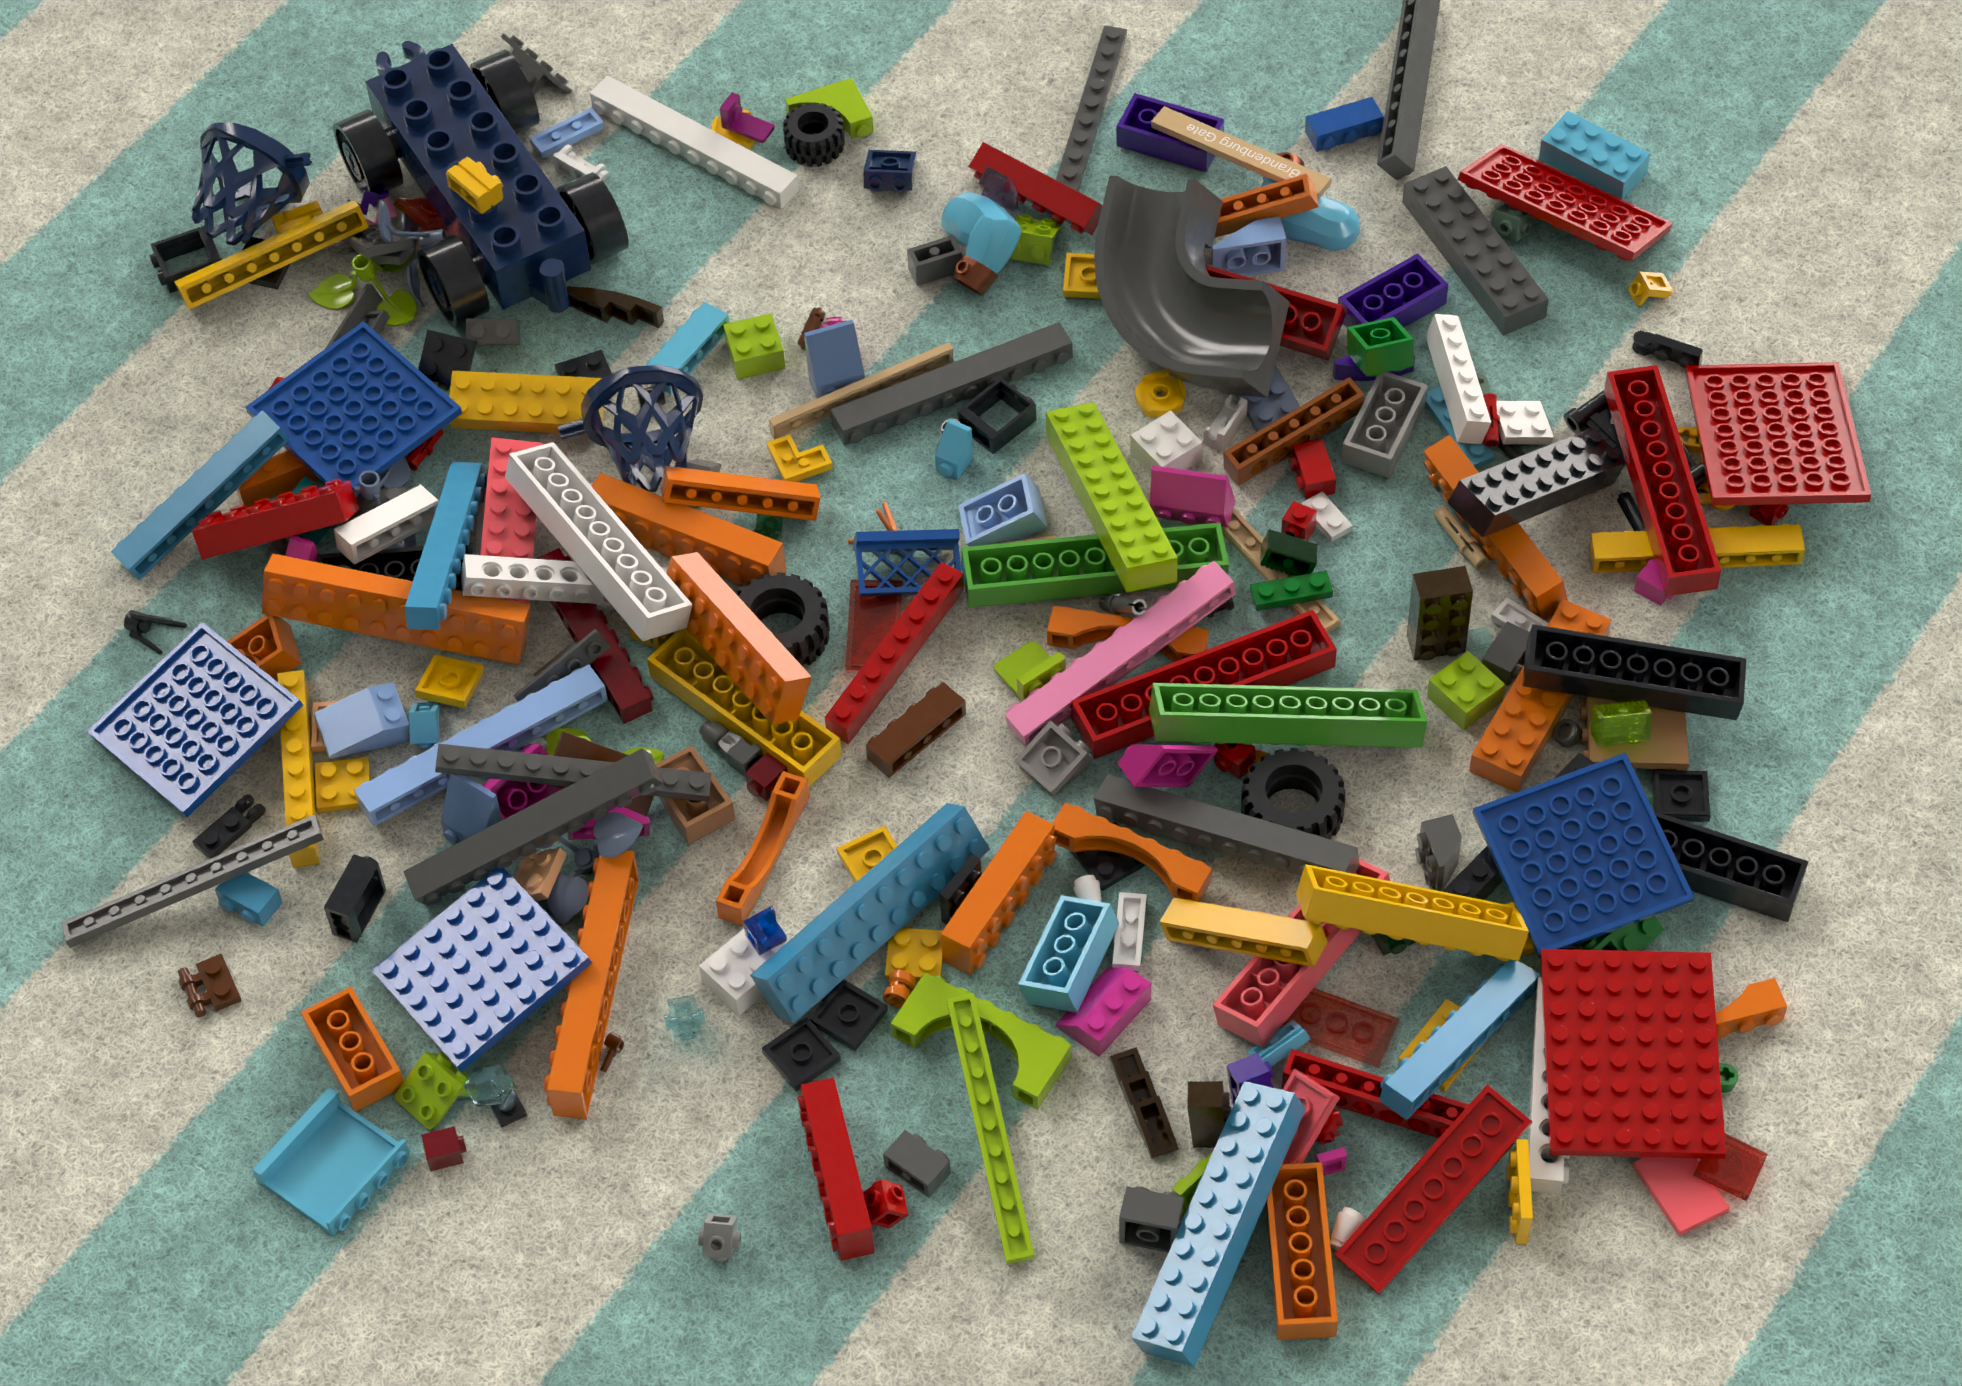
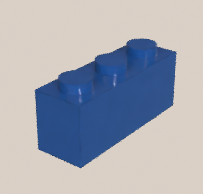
M1369 97L1306 116L1305 133L1316 152L1330 150L1335 146L1353 143L1358 139L1368 136L1373 137L1381 133L1384 116L1374 98Z

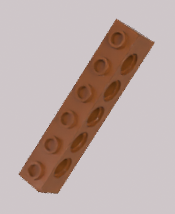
M1350 377L1224 451L1223 464L1225 471L1238 486L1291 455L1293 445L1312 442L1358 415L1364 403L1365 394Z

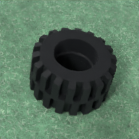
M811 102L810 105L805 103L801 104L800 108H793L792 113L786 115V119L783 122L784 142L787 155H790L793 161L797 159V163L800 165L806 163L807 166L812 167V164H817L818 167L822 166L823 162H826V164L831 163L832 158L836 160L839 157V153L843 152V146L845 145L843 120L840 113L835 111V108L832 106L826 107V104L821 103L818 105L816 102Z

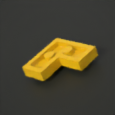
M790 434L766 442L767 449L782 480L797 482L833 469L832 461L823 444L799 452Z

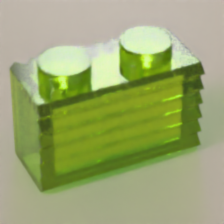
M1637 700L1636 702L1626 701L1620 704L1617 702L1615 704L1605 703L1599 706L1595 704L1592 713L1591 735L1596 745L1604 747L1613 746L1614 743L1627 742L1629 744H1638L1640 741L1650 740L1652 712L1645 700Z

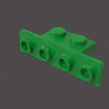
M1653 916L1588 940L1581 947L1583 950H1601L1605 945H1608L1611 950L1641 951L1665 929L1657 918Z

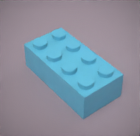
M1567 111L1541 139L1539 159L1623 200L1647 173L1650 153Z
M1060 896L1018 983L1028 1004L1078 1012L1119 925V921L1110 903Z

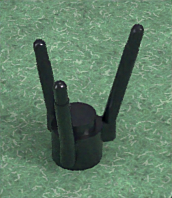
M130 610L124 619V628L130 631L129 636L139 640L158 654H162L163 651L141 635L150 630L152 623L181 628L187 627V624L174 621L166 617L147 615L135 610Z

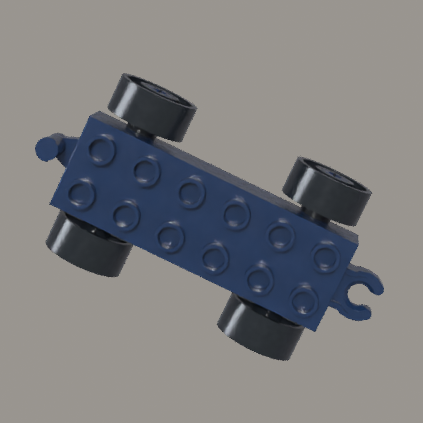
M404 41L402 43L404 58L410 59L411 62L392 68L389 55L386 52H379L376 57L379 76L365 81L372 111L366 109L334 123L333 133L343 162L362 195L364 190L379 193L383 190L390 191L403 185V174L398 161L400 159L452 234L418 250L417 253L426 285L446 321L452 327H457L466 323V319H474L489 312L490 304L484 285L488 287L503 310L530 297L547 305L551 312L561 313L567 310L569 298L566 281L591 270L590 263L595 264L627 249L629 245L628 234L620 210L611 192L596 173L591 172L558 187L556 191L517 136L518 133L538 125L540 116L530 84L514 56L508 50L503 49L470 64L469 68L453 44L433 49L426 55L424 49L419 44ZM466 157L471 158L475 163L481 162L486 168L487 173L491 176L496 175L503 184V200L494 206L492 205L483 214L479 213L448 186L447 170L454 165H458Z

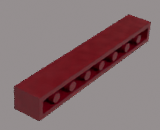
M560 548L535 558L572 561L568 555H563ZM550 601L576 643L596 629L610 644L611 647L589 665L605 685L607 697L623 724L652 712L651 701L654 700L650 688L642 685V677L636 666L632 668L629 662L631 660L627 650L619 647V639L614 629H608L606 616L602 610L598 612L596 609L597 604Z

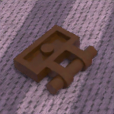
M222 953L197 963L196 967L199 972L197 974H190L187 967L178 970L180 987L183 991H186L188 1006L191 1010H194L196 1017L206 1015L207 1012L204 1006L211 1003L217 1012L242 1001ZM204 984L207 992L199 994L196 987Z

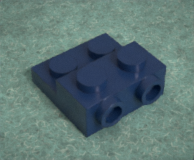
M868 150L863 171L864 189L872 191H912L917 160L916 151Z

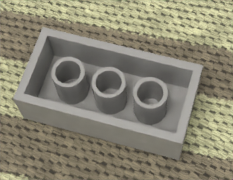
M1389 372L1381 373L1377 376L1343 443L1341 463L1390 478L1426 405L1428 385Z

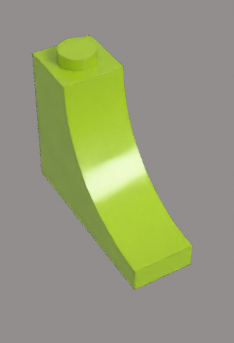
M852 78L785 99L786 114L792 113L793 108H800L801 104L805 103L810 105L811 102H816L818 105L824 103L826 107L832 106L835 108V111L840 113L844 130L851 139L864 137L874 132L873 116Z

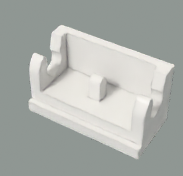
M570 145L564 146L558 153L553 155L555 171L572 181L591 172L596 173L603 181L609 176V172L604 170L605 165L599 164L594 166L571 151L573 147Z
M1232 395L1227 396L1224 407L1211 426L1207 427L1203 432V438L1201 439L1203 444L1224 452L1247 417L1248 400L1241 398L1237 406L1232 402Z

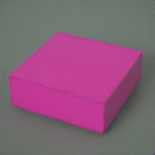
M1344 1147L1316 1155V1163L1322 1162L1323 1176L1345 1170L1347 1154Z

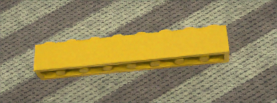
M352 200L174 282L185 305L190 310L369 228L360 206Z
M1801 524L1756 525L1748 527L1730 526L1724 528L1708 527L1721 568L1802 564L1805 546ZM1628 530L1624 532L1603 531L1591 533L1589 553L1592 573L1641 571L1650 559H1654L1646 531Z
M304 670L277 673L278 683L300 699L303 704L280 728L286 826L314 814L317 817L314 761L311 748L310 696ZM319 842L289 854L292 867L320 864Z

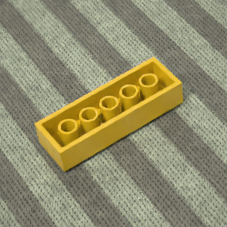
M452 371L449 397L461 407L462 414L451 421L450 425L452 428L560 434L558 429L560 425L582 419L581 403L586 392L602 378ZM601 407L599 409L602 424L604 419V407Z

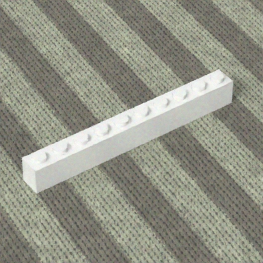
M608 75L590 92L592 108L596 113L606 115L616 124H622L630 128L635 134H641L649 138L654 144H660L668 148L671 153L687 158L690 163L702 166L709 173L719 175L729 184L737 185L748 194L764 199L769 205H775L782 209L799 191L798 175Z

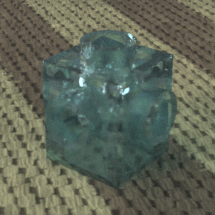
M695 994L667 999L669 1014H664L667 1031L673 1030L674 1039L691 1040L697 1037L696 1034H702L700 1025L706 1024L703 1007L697 1008Z

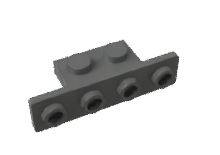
M504 33L501 35V38L514 48L511 54L523 70L534 95L547 78L569 94L572 92V89L566 85L568 80L559 73L554 75L552 73L554 68L544 60L539 62L537 60L539 55L528 47L525 50L522 47L524 43L515 35H512L510 38Z
M372 284L365 285L326 348L363 321L377 334L384 330L390 316L385 310H377L378 305L383 302V299Z
M594 629L578 643L572 642L535 672V678L514 694L515 699L519 702L527 695L547 687L551 682L558 681L570 675L574 670L591 664L611 647L610 644Z

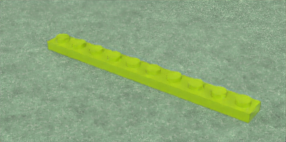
M970 993L946 998L1006 1265L1035 1259L975 995Z

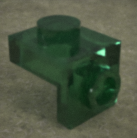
M757 514L756 528L753 532L780 542L782 538L783 517Z

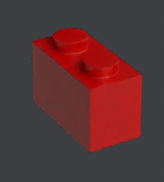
M1323 439L1293 445L1292 456H1289V465L1291 471H1296V486L1298 491H1303L1305 500L1322 491L1326 496L1335 494L1336 477Z

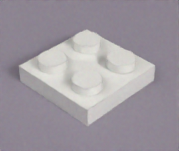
M1497 401V414L1500 416L1498 431L1503 444L1552 443L1554 436L1540 401Z

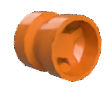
M892 971L888 979L890 985L884 991L883 1000L890 1006L901 1008L909 997L910 992L916 986V977L907 971Z

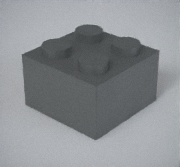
M1127 1186L1119 1215V1243L1168 1253L1183 1221L1184 1198L1171 1192L1158 1193L1142 1186L1134 1188Z

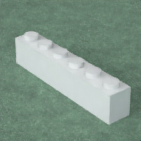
M1434 314L1425 336L1457 442L1482 444L1491 420L1459 317Z

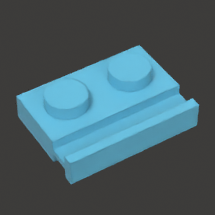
M1292 1020L1280 1028L1263 1048L1256 1045L1247 1053L1249 1056L1258 1053L1263 1062L1267 1061L1272 1067L1289 1055L1291 1049L1296 1050L1311 1038L1300 1025Z

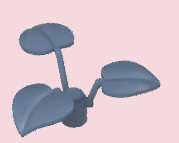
M379 201L378 225L385 242H391V235L408 236L413 240L415 249L413 253H415L416 240H419L422 249L447 237L444 229L417 232L421 222L408 213L401 214L403 231H395L391 227V218L387 205L384 201ZM416 258L411 264H407V282L413 298L421 307H424L425 305L420 297L417 270L419 261Z
M405 456L380 475L372 470L362 472L359 476V486L354 487L355 497L360 493L367 500L374 499L378 507L381 505L379 494L382 486L385 489L404 487L410 479V468ZM414 533L385 549L416 547V535Z
M609 812L607 816L599 819L594 826L593 833L597 838L593 842L594 851L590 848L579 849L560 836L558 841L576 853L575 863L580 868L571 872L569 877L564 874H558L548 899H546L551 913L560 923L567 925L573 917L583 910L584 905H587L589 901L588 883L583 878L575 876L586 875L587 872L593 873L594 860L599 858L600 855L605 858H615L623 854L639 836L643 828L640 822L621 813ZM544 844V845H542V846H540V847H538V848H539V849L549 848V847H551L553 844H548V845Z

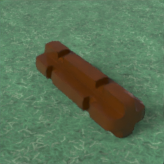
M812 308L797 342L801 349H806L804 333L820 329L826 315L823 308Z

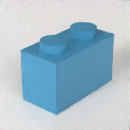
M248 872L219 884L215 889L219 900L218 904L227 912H232L233 910L240 914L241 918L247 923L253 924L255 922L262 927L283 903L277 888Z

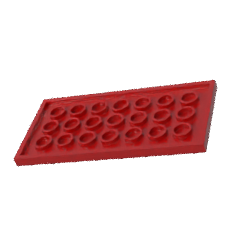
M1503 144L1498 145L1461 170L1458 176V181L1465 183L1466 187L1478 189L1486 193L1491 199H1499L1508 203V206L1513 209L1525 211L1532 218L1544 220L1555 229L1570 232L1575 238L1587 240L1595 244L1598 249L1608 250L1617 254L1618 258L1625 261H1633L1668 234L1673 225L1672 222Z

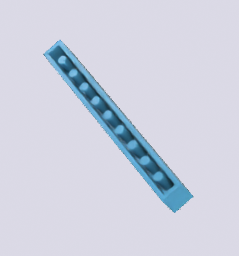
M451 462L405 604L407 629L439 630L442 619L447 617V604H451L452 600L451 589L456 588V574H460L461 560H464L465 545H469L470 531L474 529V516H478V502H482L483 488L487 487V474L483 473L482 463Z

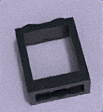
M204 226L150 244L153 254L149 255L154 269L159 268L160 271L157 272L161 286H167L169 293L178 291L174 281L222 260L212 237L204 233ZM204 248L209 260L172 273L168 272L164 261Z
M1000 377L957 411V419L961 424L972 428V438L994 455L1037 420L1036 404L1033 399L1020 393L1012 383H1008ZM1002 400L1018 412L1019 415L996 431L983 421L980 416Z
M355 854L350 859L324 905L332 935L357 943L386 892L379 863L375 859Z

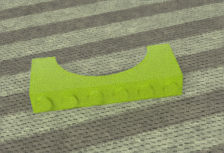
M925 972L891 1022L892 1037L917 1048L924 1039L933 1033L953 1028L946 998L970 994V992L964 988H956L948 984L940 976H932ZM975 997L983 1031L1002 1041L1012 1052L1018 1064V1074L1013 1083V1098L1038 1110L1072 1058L1071 1044L1061 1036H1053L1045 1032L1037 1024H1029L1021 1020L1013 1012H1005L997 1008L992 1002Z

